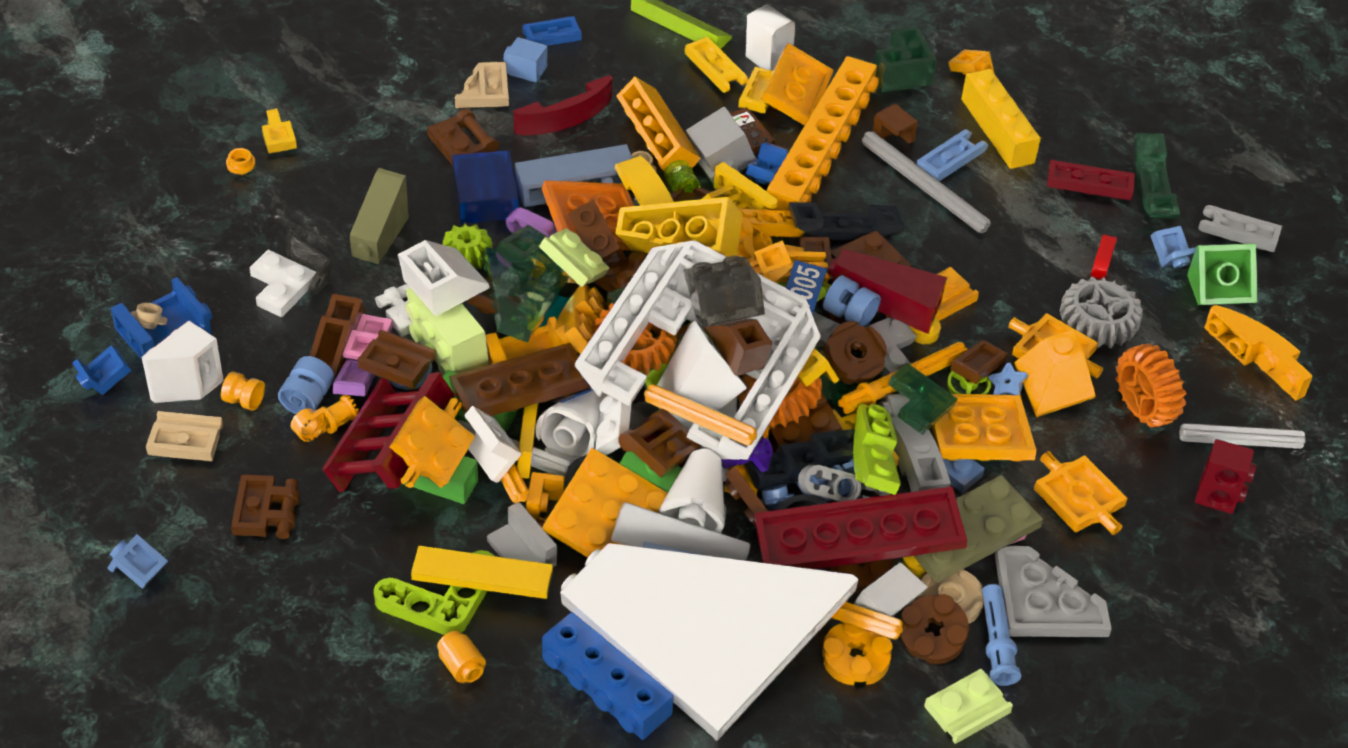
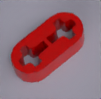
M1107 234L1102 235L1091 276L1096 280H1101L1103 277L1106 278L1117 237Z

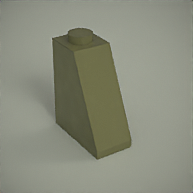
M378 168L350 233L352 257L376 264L381 262L409 219L406 175Z

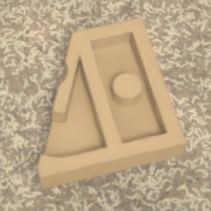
M506 62L478 63L473 70V75L465 81L462 93L455 96V108L509 106Z

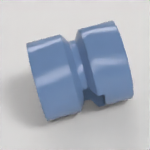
M841 275L829 288L824 299L823 308L836 317L841 318L845 316V322L854 321L858 322L857 325L866 327L874 318L879 308L881 297L865 287L859 289L857 282Z
M311 356L300 358L278 392V399L282 406L293 414H297L306 408L316 411L323 396L327 393L335 379L332 369L318 358Z

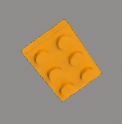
M787 43L782 50L761 100L790 116L795 121L806 125L824 95L834 70Z

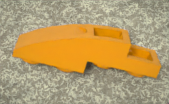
M587 284L584 287L579 286L562 309L555 325V332L563 343H571L576 353L579 352L580 354L594 336V322L600 318V313L604 310L602 295L595 287L590 289Z
M1218 305L1211 307L1204 328L1244 366L1255 362L1261 370L1266 372L1295 401L1305 396L1313 375L1297 361L1301 351L1272 329L1246 315Z

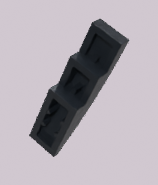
M855 429L812 433L807 442L780 444L776 453H773L770 458L768 471L760 472L753 461L745 463L744 466L756 489L798 482L801 470L808 465H821L833 469V466L838 464L842 468L843 464L853 459Z

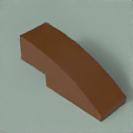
M332 294L326 316H321L309 355L325 362L332 369L335 379L347 358L343 357V352L351 331L357 329L361 316L365 314L366 310L362 299Z

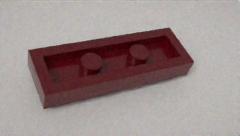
M1050 160L1046 187L1131 200L1134 192L1135 173Z

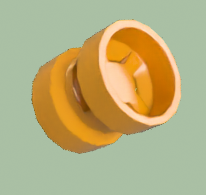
M232 371L223 382L221 399L230 404L240 403L243 408L254 411L263 399L265 383L255 378L248 380L243 374Z

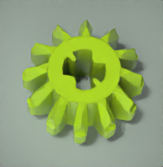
M464 223L463 227L453 225L452 231L445 232L442 245L456 248L474 268L481 270L483 264L489 263L492 241L491 237L487 234V229H479L477 224L468 227Z

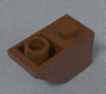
M731 318L706 326V331L736 376L764 368L772 341L757 319Z

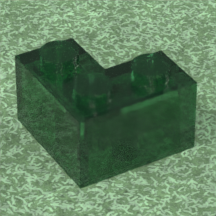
M918 26L892 29L890 48L876 50L874 64L877 65L876 77H879L878 87L881 93L932 85L937 59Z

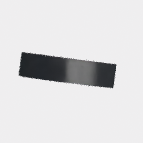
M789 202L788 205L795 227L813 236L829 237L831 240L854 241L876 230L882 236H886L904 228L903 220L896 205H870L867 213L820 212L817 203Z

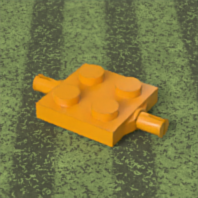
M1047 313L1032 325H1027L1016 317L1010 321L1008 328L1023 336L1013 348L1012 355L1018 359L1044 338L1073 329L1084 353L1089 374L1096 379L1101 375L1103 367L1088 360L1096 351L1098 342Z
M427 397L421 398L389 448L400 455L409 466L405 475L401 478V483H406V487L412 488L421 475L429 478L442 488L449 482L475 436L455 419L457 413L462 408V403H457L458 399H450L445 410H442Z
M1050 451L1045 452L1041 456L1040 461L1051 472L1035 482L1034 490L1075 533L1094 523H1102L1112 535L1117 534L1123 526L1111 514L1125 506L1127 497L1085 455L1073 462L1060 463Z

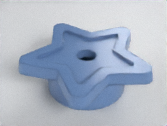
M1007 363L1001 373L989 376V381L995 385L993 395H1021L1022 382L1028 378V374L1015 371L1013 366Z

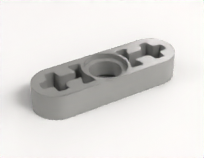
M808 465L804 467L798 477V483L803 492L836 502L870 498L860 495L861 490L874 491L879 496L890 495V493L865 486L864 483L856 481L855 474L821 465ZM816 475L820 479L829 480L828 486L814 485L813 482L809 481L810 476ZM844 478L848 479L851 483V492L846 497H842L837 489L838 483Z

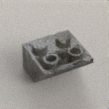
M729 256L724 258L722 262L712 264L700 262L694 264L692 268L683 269L695 316L703 328L765 315L761 278L745 257Z

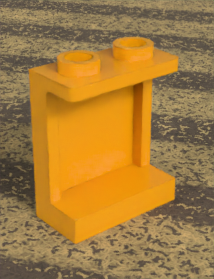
M555 316L548 318L545 326L498 339L496 332L485 335L489 365L563 345V341L555 332L557 322Z

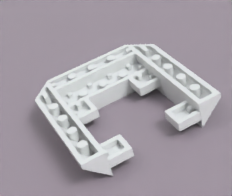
M694 240L651 249L575 362V367L599 397L604 392L630 406L644 385L646 375L622 362L649 322L675 336L686 319L691 322L696 321L704 329H706L708 324L731 318L757 319L772 341V346L764 368L745 373L756 379V382L734 419L755 427L757 438L752 445L747 446L696 423H693L687 435V438L715 452L720 459H749L817 345L820 334L805 298Z

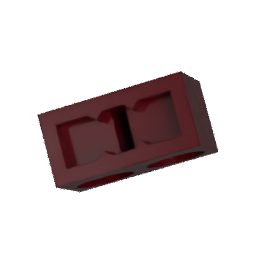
M1215 439L1199 482L1194 503L1233 514L1237 502L1244 503L1249 486L1245 482L1252 483L1257 465L1251 463L1254 450Z

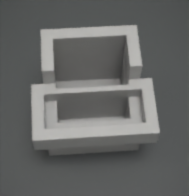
M722 107L686 130L690 142L701 157L697 163L713 185L715 167L720 163L725 162L740 172L756 159L745 133L725 107Z

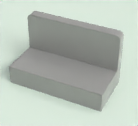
M520 502L508 507V524L488 534L487 542L500 557L553 564V568L557 566V545Z

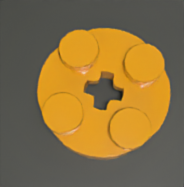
M840 623L830 629L824 638L822 648L823 664L827 672L841 683L854 685L855 682L866 681V685L873 684L879 681L888 671L892 642L885 636L847 623ZM851 649H860L865 656L856 655L853 657L850 655Z

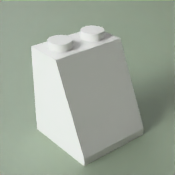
M696 321L689 325L657 384L659 387L716 411L720 410L747 388L740 376L734 374L717 346ZM669 412L685 428L690 430L694 422Z

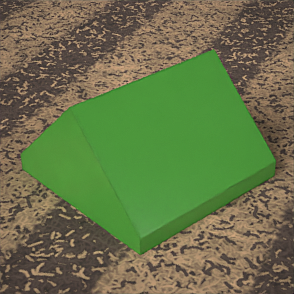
M1256 243L1196 246L1187 276L1198 305L1257 303Z

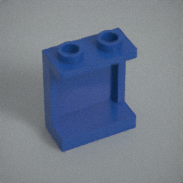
M178 277L171 280L173 287L171 293L151 302L162 308V317L167 318V324L165 325L158 324L155 329H144L122 303L111 307L115 330L141 360L151 348L157 346L170 336L174 330L179 329L188 321L207 333H212L210 325L212 313L209 307L204 302L200 303L196 299L193 289L189 285L185 286Z

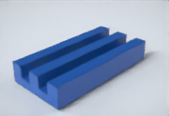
M574 16L523 25V33L526 35V40L547 46L582 40V32Z

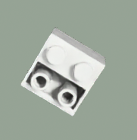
M425 240L398 254L403 280L435 316L489 289V283L456 248Z
M190 321L186 322L179 329L174 330L170 336L157 346L151 348L142 357L150 399L155 403L200 400L224 381L217 339Z

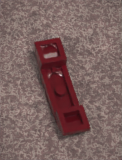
M608 75L586 83L585 93L545 108L539 102H535L514 110L515 134L538 135L552 133L573 127L590 119L603 110L612 100V76Z

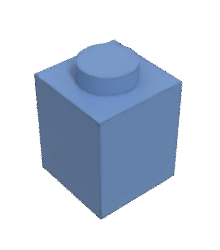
M517 37L511 47L508 46L504 53L507 74L537 83L547 68V45Z

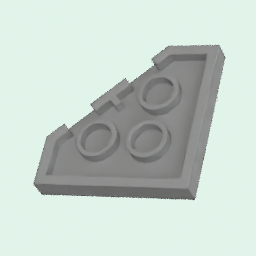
M1005 546L994 553L999 585L1004 590L1003 595L1010 636L1109 637L1111 624L1107 604L1100 596L1095 593L1091 596L1077 586L1078 581L1058 566L1052 568L1039 558L1040 553L1030 546Z

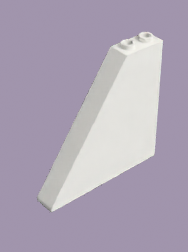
M608 543L602 550H595L585 562L586 567L578 575L573 573L564 581L560 593L562 604L567 609L577 615L674 695L673 702L718 741L856 591L858 578L852 574Z

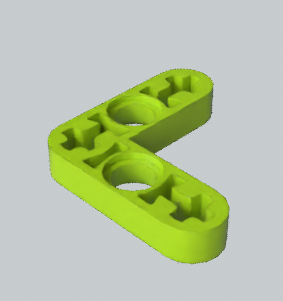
M484 550L473 552L475 554L494 556L492 553ZM385 578L375 585L374 599L376 607L382 612L446 635L451 631H460L462 633L466 629L487 590L474 589L476 591L474 596L463 598L457 592L466 587L450 586L445 596H441L398 579ZM422 601L430 605L424 612H415L411 609V606L416 602ZM456 606L458 608L457 618L451 619L450 622L446 621V618L450 619L453 616Z

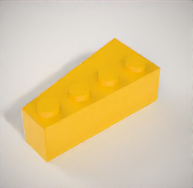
M729 197L620 207L615 234L631 251L649 253L654 247L695 240L736 262L743 214Z

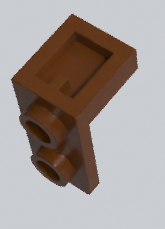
M594 200L569 212V217L583 243L591 251L597 253L605 264L626 260L622 249Z

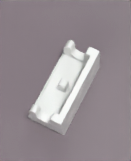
M900 562L864 589L854 604L894 616L906 605L913 602L916 597L921 596L928 587Z

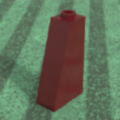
M842 249L838 259H832L828 275L833 277L832 284L838 277L843 275L857 282L859 289L865 287L877 293L881 297L877 311L928 334L941 305L947 281L945 276L847 249Z

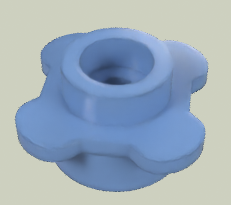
M782 484L761 489L762 498H759V500L767 505L768 509H777L783 501L794 496V494H788L787 485Z

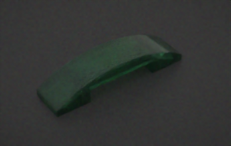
M1135 133L1136 175L1140 197L1146 213L1150 218L1179 219L1180 212L1176 194H1171L1165 165L1167 149L1164 135Z

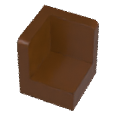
M895 103L875 114L872 132L882 139L894 134L902 137L908 143H912L915 141L918 121Z

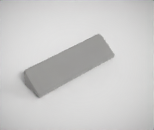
M623 503L611 537V541L626 546L643 547V543L646 541L702 555L746 561L751 546L750 543L629 503Z

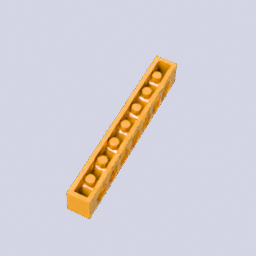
M846 56L766 191L778 201L776 208H768L767 210L789 211V202H811L812 193L817 194L820 188L821 177L827 176L829 173L832 158L837 159L842 141L847 142L851 125L857 124L861 108L865 109L867 107L870 92L875 93L879 83V77H876L877 65Z

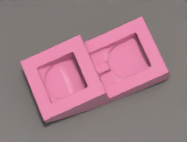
M362 314L357 329L351 331L343 357L357 360L370 342L378 337L380 329L391 333L393 328L392 319Z

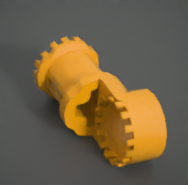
M343 395L340 397V401L327 408L321 407L316 411L311 408L301 410L293 417L290 427L301 440L309 442L325 431L329 434L335 433L337 427L350 420L353 421L359 413V409L354 408L356 404H352L354 400H351L350 396Z

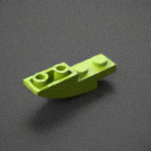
M860 403L857 409L853 446L856 481L864 483L865 486L896 495L901 483L892 453L897 444V438L890 412L877 404L869 406Z

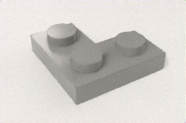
M890 317L869 325L881 335L887 347L885 366L880 372L882 377L911 364L900 351V348L912 344L917 337L907 324Z

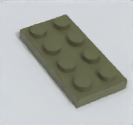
M1001 475L956 498L967 537V548L914 555L913 557L938 583L1039 529L1042 526L1043 518Z

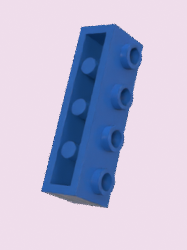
M573 612L542 636V657L546 664L552 669H558L562 672L574 688L583 690L592 697L596 706L602 711H608L617 718L620 725L627 732L635 733L644 740L672 715L674 695Z

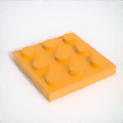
M927 393L926 401L933 437L942 459L953 461L958 459H978L981 461L1011 460L1015 462L1035 460L1036 446L1020 395Z
M591 448L542 529L584 556L589 557L595 550H602L608 543L619 544L611 541L618 512L623 503H629L659 513V509L668 493L594 448Z

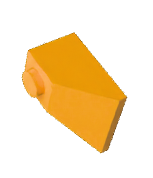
M1073 329L1044 338L1014 362L1017 372H1026L1028 374V378L1022 383L1036 417L1096 397L1084 353Z

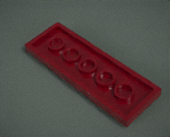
M953 486L754 513L762 562L766 564L820 569L967 548V537Z

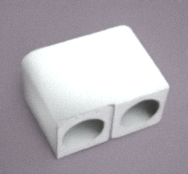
M768 4L748 14L746 57L760 68L773 71L786 44L790 43L794 46L795 23Z

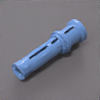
M991 584L985 586L981 591L990 640L986 646V655L991 659L992 666L989 676L995 685L1007 686L1021 679V671L1016 666L1015 660L1017 645L1010 639L1003 595L1004 590L1000 585Z

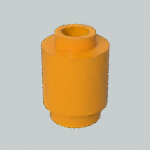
M451 631L440 639L437 645L439 658L457 682L470 683L481 677L486 660L467 635L461 634L460 631Z

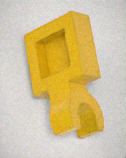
M278 109L266 110L268 125L262 126V132L268 153L296 149V139L290 121L281 122Z

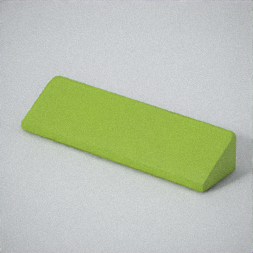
M631 0V11L693 41L709 37L721 49L732 39V35L659 0Z

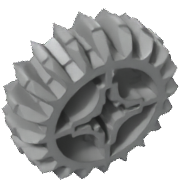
M1091 276L1088 281L1080 279L1079 283L1072 284L1066 290L1060 306V316L1063 323L1098 342V349L1102 344L1111 349L1114 344L1122 346L1125 341H1131L1134 334L1140 328L1143 309L1140 305L1141 300L1135 298V292L1127 291V285H1117L1116 279L1113 282H1108L1104 277L1101 280H1096Z

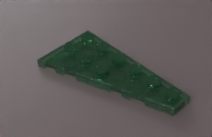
M485 246L482 260L485 261L484 270L488 272L490 297H493L492 308L496 309L494 317L497 331L528 343L565 290L569 277L562 275L563 272L557 268H543L535 265L534 261L527 257L519 256L516 258Z

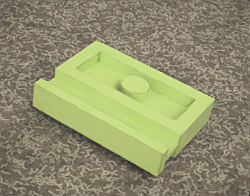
M567 228L552 234L550 238L545 237L539 245L581 287H584L586 283L590 284L604 277L610 269L597 253L591 251L581 242L580 237Z
M979 669L928 697L924 707L942 729L950 733L953 737L952 741L957 744L1010 714L1013 705L1010 701L1006 702L1002 697L1003 693L982 669Z

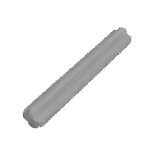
M1183 423L1179 430L1180 440L1183 442L1214 443L1215 439L1235 445L1301 449L1306 441L1304 431L1291 429Z

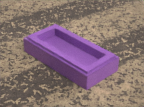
M347 359L333 383V394L365 396L376 375L359 369L357 360Z

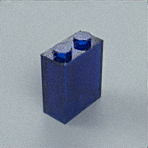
M510 150L453 155V177L461 224L506 220L516 208H519Z

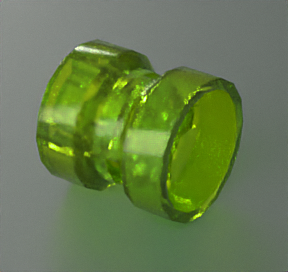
M675 161L664 171V177L671 186L672 192L684 189V193L693 192L694 188H701L699 180L693 174V170L687 161Z

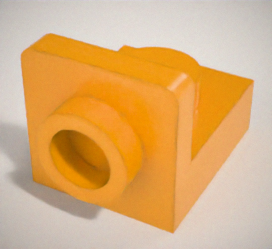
M964 49L948 62L951 72H962L966 75L991 69L995 74L990 52Z
M532 472L526 510L535 520L540 517L541 512H547L549 500L559 501L564 493V476Z

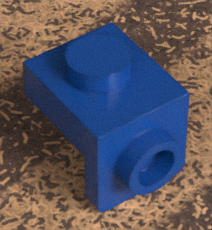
M763 142L760 146L758 158L748 164L746 175L754 177V181L760 184H770L788 155V149Z
M112 345L88 365H85L79 359L72 363L78 371L75 377L80 384L87 390L92 387L102 395L132 371L120 352Z

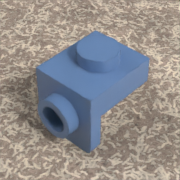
M1181 226L1155 231L1150 235L1161 267L1173 265L1174 269L1191 263L1190 259L1193 258L1196 247H1188Z

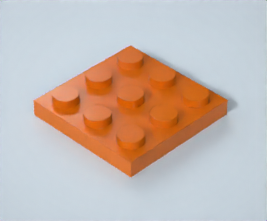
M544 180L542 192L557 232L567 228L579 236L569 217V212L594 200L620 248L631 251L615 234L620 207L634 206L624 184Z

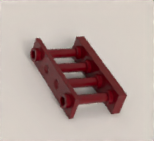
M440 372L430 373L419 391L396 393L387 379H380L322 468L339 492H344L355 474L377 473L388 489L399 488L401 478L405 475L409 466L400 455L389 447L421 398L425 396L439 408L445 410L450 399L455 397V394ZM399 405H409L405 413L393 414ZM395 427L390 436L379 437L384 428ZM381 450L376 459L364 460L369 451Z

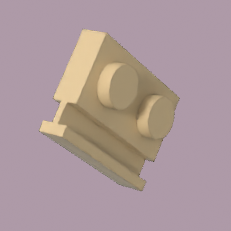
M158 411L157 420L153 424L146 445L147 454L213 461L220 438L219 433L223 428L222 417Z

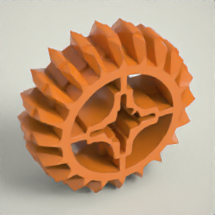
M613 303L610 304L609 311L602 310L600 318L594 322V334L614 306ZM649 322L622 363L638 372L642 371L646 376L650 368L658 372L661 364H668L670 356L674 354L677 334L674 336ZM651 329L658 335V340L652 337Z
M1150 343L1141 344L1128 349V351L1123 353L1122 357L1118 358L1119 365L1115 367L1118 376L1115 377L1119 383L1118 391L1121 392L1122 401H1125L1127 408L1132 411L1134 416L1140 419L1141 423H1147L1150 428L1165 426L1183 414V407L1186 405V401L1183 398L1186 395V391L1182 387L1184 381L1180 379V370L1175 368L1174 359L1168 358L1166 350L1161 351L1158 345L1152 346Z
M743 374L742 378L747 388L737 395L740 407L756 382V379L747 374ZM820 376L808 387L796 378L769 423L773 429L778 424L786 427L790 421L798 423L800 416L809 417V409L817 408V400L822 398V380Z

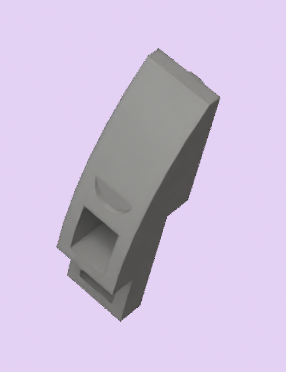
M918 414L891 417L897 438L894 451L899 456L898 465L901 476H907L911 492L950 487L951 482L941 453L929 429Z

